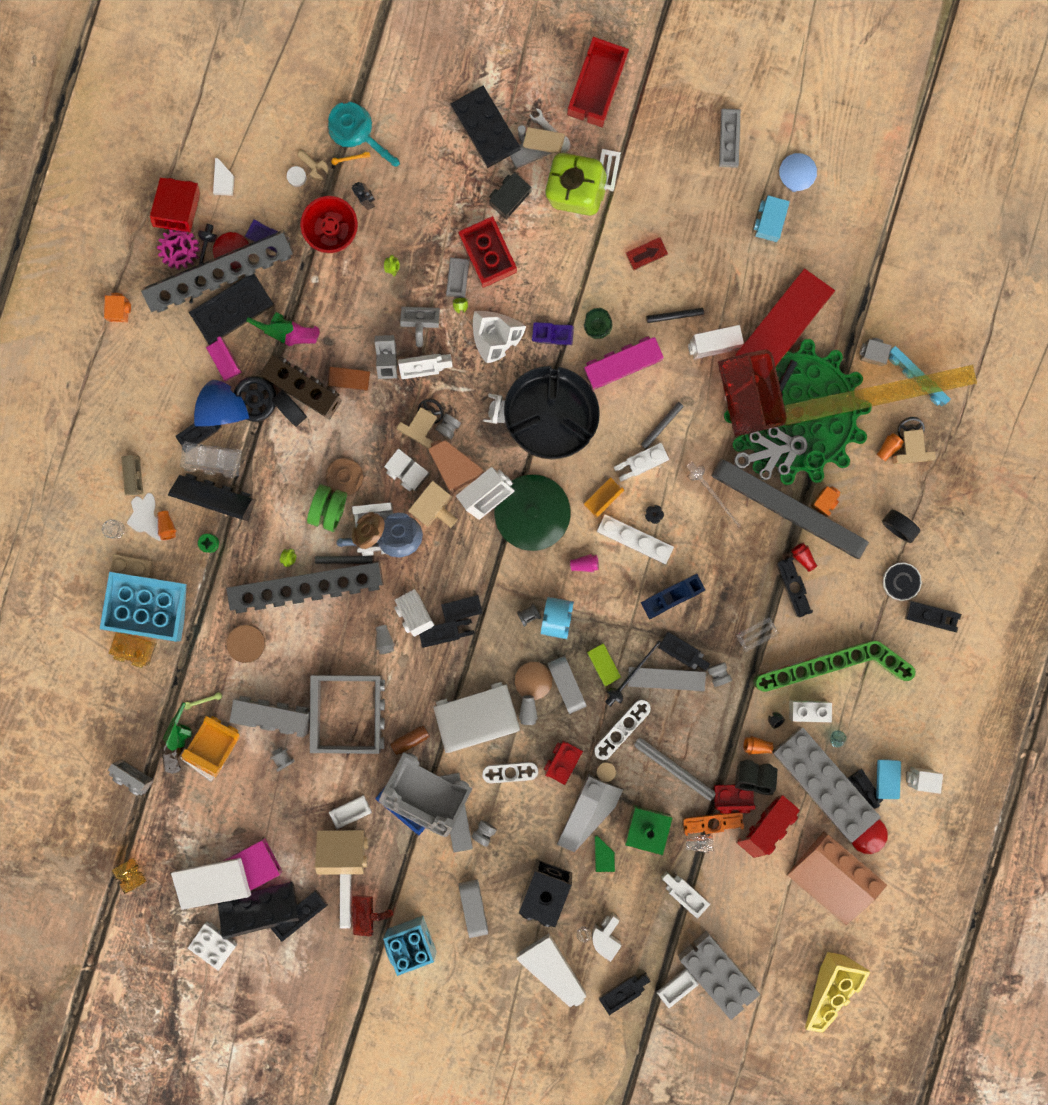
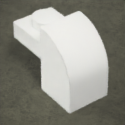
M614 913L610 917L607 915L601 923L602 928L595 924L592 930V940L596 951L610 962L622 946L621 941L610 935L620 921L619 917Z

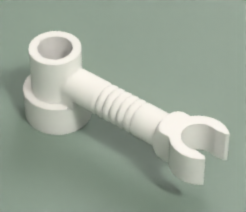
M536 108L538 114H540L539 117L534 118L530 114L531 120L541 125L544 130L557 132L543 117L540 109ZM566 136L561 153H566L571 146Z

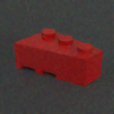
M784 795L776 797L760 815L761 818L756 825H751L749 828L750 833L743 840L739 839L737 844L753 858L772 854L776 849V842L785 837L788 826L793 825L798 819L797 814L800 809Z

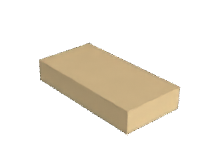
M528 127L523 146L524 148L558 154L561 153L565 135L564 133Z

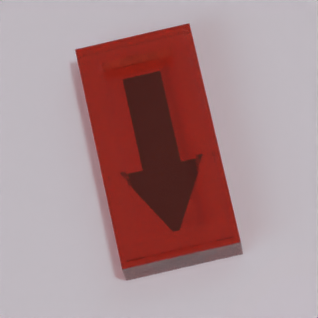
M661 237L626 252V256L633 271L668 256V252Z

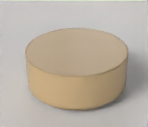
M603 762L597 767L596 773L601 781L609 782L614 779L616 770L611 763Z

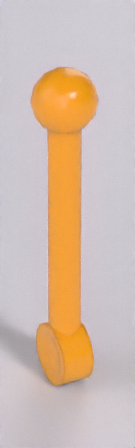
M370 152L338 159L334 157L331 163L337 165L338 162L370 157Z

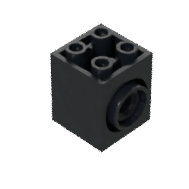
M536 859L520 901L519 914L524 919L539 921L545 927H556L572 886L573 873Z

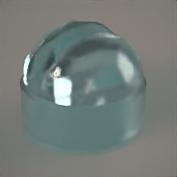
M834 731L831 734L830 743L832 746L840 748L845 744L847 737L841 731Z

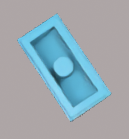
M892 759L877 760L876 799H900L901 761Z

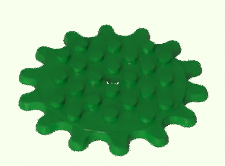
M811 339L803 340L798 352L790 353L788 351L766 379L747 367L750 371L749 379L747 381L732 380L728 386L729 391L733 393L750 381L752 376L757 375L759 377L757 383H752L736 395L739 398V405L734 409H728L724 413V420L727 423H735L741 427V435L732 443L733 449L737 452L751 449L755 453L768 450V448L761 444L752 443L749 440V435L753 431H758L761 436L779 446L786 445L779 438L768 436V429L772 426H777L781 432L790 437L802 436L807 441L806 451L803 454L796 455L790 466V472L786 475L780 474L781 482L785 485L792 484L796 473L799 471L807 472L814 483L822 482L825 464L833 462L839 468L848 467L850 465V458L845 452L846 445L851 442L863 444L867 440L866 432L857 427L856 420L860 415L870 413L872 406L869 401L858 400L854 395L855 388L863 382V376L859 372L846 375L840 371L839 366L843 355L839 350L831 351L824 358L817 356L815 353V343ZM790 360L796 361L798 364L770 414L766 413L763 410ZM794 407L801 408V417L797 418L793 415L792 410ZM771 429L770 433L776 435L777 431L776 429ZM753 434L752 439L757 441L758 435ZM795 442L794 447L796 449H799L801 446L800 443ZM818 450L824 454L825 464L817 470L811 471L806 469L802 462L804 455ZM789 452L781 454L775 465L777 468L780 464L784 463ZM770 457L754 461L753 471L759 474L765 468ZM781 466V471L785 473L787 467Z

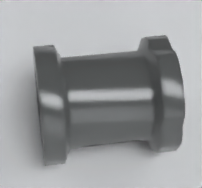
M534 603L531 604V607L517 612L524 627L535 619H541Z

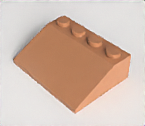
M825 831L787 874V876L845 925L849 924L875 901L887 887L884 881Z

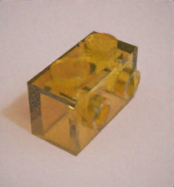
M116 632L108 654L114 655L113 659L121 662L128 660L132 662L131 665L143 668V666L150 665L157 643L130 634Z

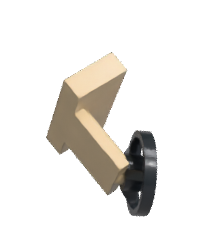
M431 398L421 401L418 405V413L409 427L402 422L397 427L399 432L428 449L431 448L430 444L433 441L426 436L433 424L439 423L444 416L442 405L437 400ZM426 402L435 403L440 411L435 410L432 406H428ZM441 414L440 419L436 421L437 417L435 415Z
M908 417L899 423L897 433L904 441L905 455L892 457L893 465L927 462L936 459L935 452H925L923 434L925 426L921 419ZM911 420H915V421L920 422V423L917 424V425H913V424L908 425V426L903 425V424H905L906 422L911 421ZM901 428L905 430L903 437L900 435Z

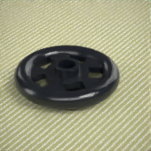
M250 376L244 378L235 387L233 393L238 397L241 396L242 392H246L244 403L246 406L248 405L250 408H253L252 413H248L249 418L245 420L251 422L263 421L275 410L276 406L272 399L276 396V391L273 385L263 377ZM250 384H257L258 389L250 390ZM264 390H267L269 397L266 399L262 393ZM255 395L258 397V401L256 403L253 401V397ZM264 403L267 408L261 413L258 408Z

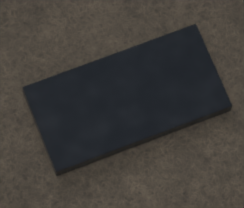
M254 273L196 307L189 314L208 344L211 345L218 341L217 337H225L246 324L248 317L254 319L273 307L274 304Z

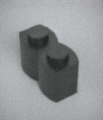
M748 759L740 761L736 771L735 787L740 790L754 791L763 795H773L776 791L778 769L771 764L759 765Z

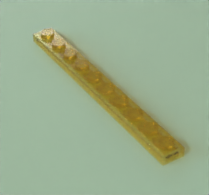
M969 365L785 405L781 408L785 425L974 385L977 384L974 366Z

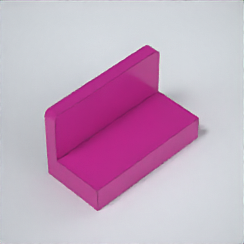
M219 336L217 337L218 341L207 346L206 349L226 382L242 373L225 340Z

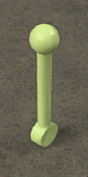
M217 692L214 696L207 697L191 703L185 702L186 705L184 709L187 710L190 709L191 706L198 705L214 699L220 700L222 698V694Z

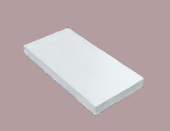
M241 858L177 870L171 873L181 910L247 898L251 895Z

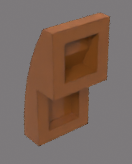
M329 367L327 386L368 391L370 371Z

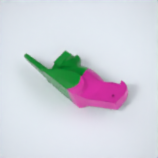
M275 312L269 325L249 317L246 320L248 323L264 331V334L288 346L294 344H316L320 334L318 327L305 328L296 322L285 320L283 315Z

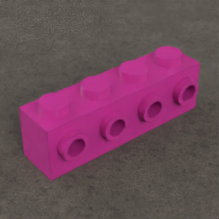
M647 336L640 339L639 344L635 346L628 344L621 348V352L615 354L612 351L605 354L604 359L600 361L593 359L587 362L584 372L593 390L663 361L664 356L656 338L650 339Z

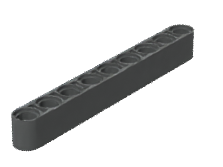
M720 459L711 475L721 483L856 559L860 560L869 544L864 538L726 460Z

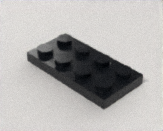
M484 85L450 103L451 108L487 168L521 150Z
M293 882L253 891L247 898L218 903L221 935L224 940L299 920Z

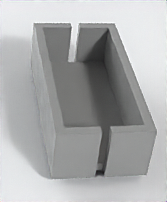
M705 931L694 941L698 948L697 951L690 944L678 957L722 1011L732 1020L744 1009L742 1006L744 1003L748 1006L760 996V993L709 932Z

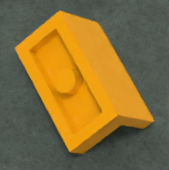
M610 477L583 505L597 518L625 489L621 488Z

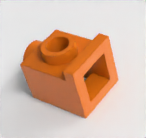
M826 486L811 506L825 517L830 516L831 512L829 509L833 510L839 503L837 499L841 492L833 486Z

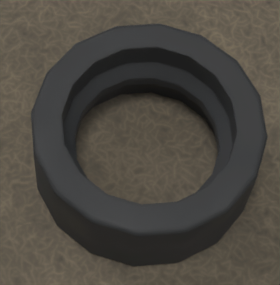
M283 390L272 399L275 406L295 427L307 418L306 414Z
M893 509L882 520L883 525L889 531L908 543H912L921 532L920 528L912 520Z

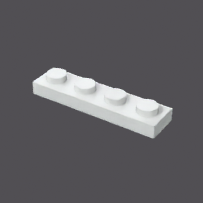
M604 515L597 530L598 533L663 564L667 563L674 548L607 515Z

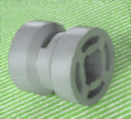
M445 413L442 418L443 422L438 424L435 430L445 437L452 439L455 429L459 428L461 422Z
M725 662L707 669L713 677L714 687L732 681L731 676L726 671L727 666Z
M481 820L478 824V830L474 831L471 837L487 847L491 836L495 835L497 829L486 821Z

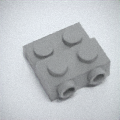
M123 760L112 763L108 769L109 775L113 777L112 780L119 785L124 784L129 787L128 790L132 794L137 796L145 794L154 781Z

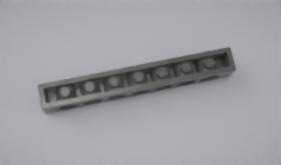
M281 230L143 287L141 292L150 311L154 312L157 310V313L168 309V305L174 303L176 306L186 301L185 298L201 296L203 294L202 291L210 289V291L216 290L221 287L220 284L226 281L228 284L233 283L243 274H245V277L256 273L255 269L260 267L267 269L273 266V262L280 260V262L286 261L291 258L290 255L293 254V249L285 231ZM267 247H275L277 253L269 255L266 251ZM256 254L259 257V261L251 262L248 256ZM238 261L242 267L239 270H235L232 268L231 263ZM219 268L224 272V275L217 277L213 270ZM203 276L206 279V283L199 284L196 281V277ZM185 283L188 286V290L181 291L178 284ZM161 291H168L171 297L168 299L163 298Z
M377 562L228 587L226 590L230 611L235 610L237 614L247 612V608L254 607L255 610L266 609V605L273 604L274 607L285 606L286 601H292L293 604L303 603L304 598L311 597V600L315 601L323 599V595L328 594L333 598L342 596V592L349 591V594L361 593V589L368 588V591L380 590L379 586L384 585L381 564ZM361 573L367 575L368 580L365 584L358 582V576ZM343 576L347 577L349 581L348 585L344 588L339 585V579ZM322 580H327L330 584L326 591L320 588ZM304 583H308L311 588L307 594H304L301 590V586ZM285 586L291 588L292 592L289 597H285L282 593ZM267 589L272 591V598L270 600H266L263 595ZM248 592L253 595L251 603L245 601V595Z

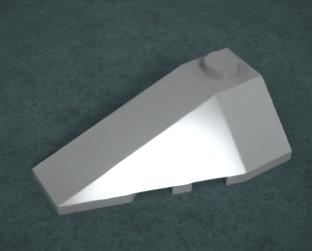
M588 774L557 845L575 852L614 810L623 789Z

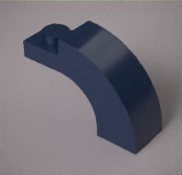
M694 574L648 597L640 603L650 620L706 590L698 574Z

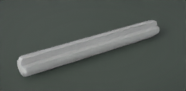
M641 738L637 739L634 744L637 749L709 801L714 798L716 793L646 741Z

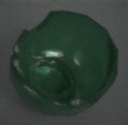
M593 308L586 313L583 325L589 337L604 339L610 334L613 322L607 310Z

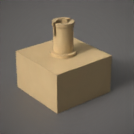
M433 481L408 510L427 527L437 518L450 528L458 520V518L445 509L452 496Z

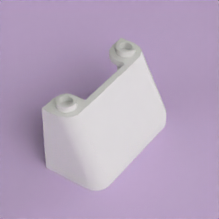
M502 682L491 685L492 689L455 701L448 702L447 699L436 702V706H433L445 753L520 731L507 684L503 685Z

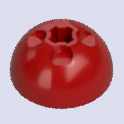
M323 196L315 199L305 208L301 217L300 227L305 241L313 249L331 254L343 251L353 242L358 230V221L354 209L348 202L335 196Z

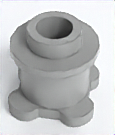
M280 747L272 752L273 756L270 759H273L277 765V772L295 761L290 759L286 752L287 748L283 750Z

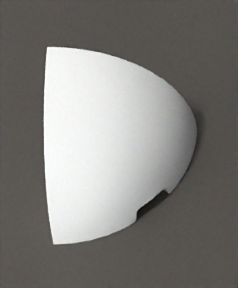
M474 311L473 334L479 354L486 363L506 356L505 351L510 346H516L519 343L526 326L518 320L503 314L489 311Z

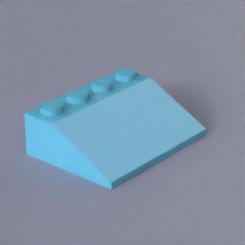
M109 572L100 629L175 642L181 641L185 618L187 584Z

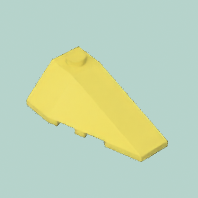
M827 952L818 974L805 1025L806 1030L824 1032L838 1016L837 1012L842 1006H847L850 1003L849 998L863 988L870 971L845 955Z

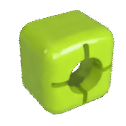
M558 153L552 161L545 189L546 198L551 206L557 210L592 216L598 212L601 201L604 199L607 174L602 163L597 159L568 153ZM577 166L584 173L585 181L578 188L570 190L567 200L568 190L561 185L559 176H562L566 170Z

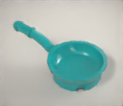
M342 102L331 110L328 118V131L336 144L342 147H355L367 142L382 158L390 162L392 166L397 167L400 165L398 158L394 157L387 149H384L370 137L372 120L364 107L353 102L345 104Z

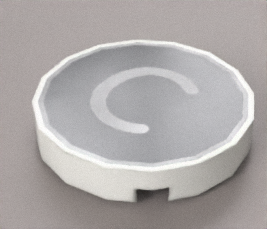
M896 563L888 567L884 572L882 584L888 596L895 600L904 601L917 595L922 581L920 573L914 566L907 563Z

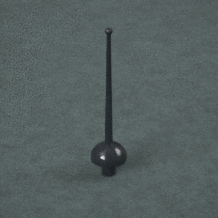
M206 223L205 231H198L199 238L204 241L199 264L203 263L208 243L214 242L218 236L212 234L214 225ZM192 296L191 300L189 301L190 304H193Z
M657 641V644L618 689L609 688L606 691L610 695L605 701L606 704L611 707L615 701L620 704L622 703L623 695L621 691L655 648L661 644V641Z

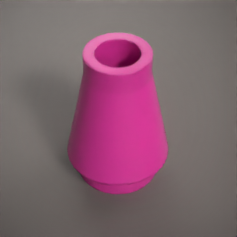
M589 554L570 560L571 571L594 572L599 570L598 556Z

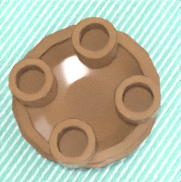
M529 662L518 669L515 675V686L521 696L531 695L534 696V700H537L549 693L553 678L545 665L539 662Z

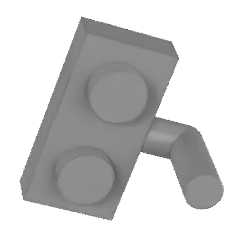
M523 125L518 127V136L522 143L519 145L521 150L510 156L515 169L551 154V152L524 148L526 128Z
M401 307V327H415L416 346L422 347L423 327L439 328L440 308Z

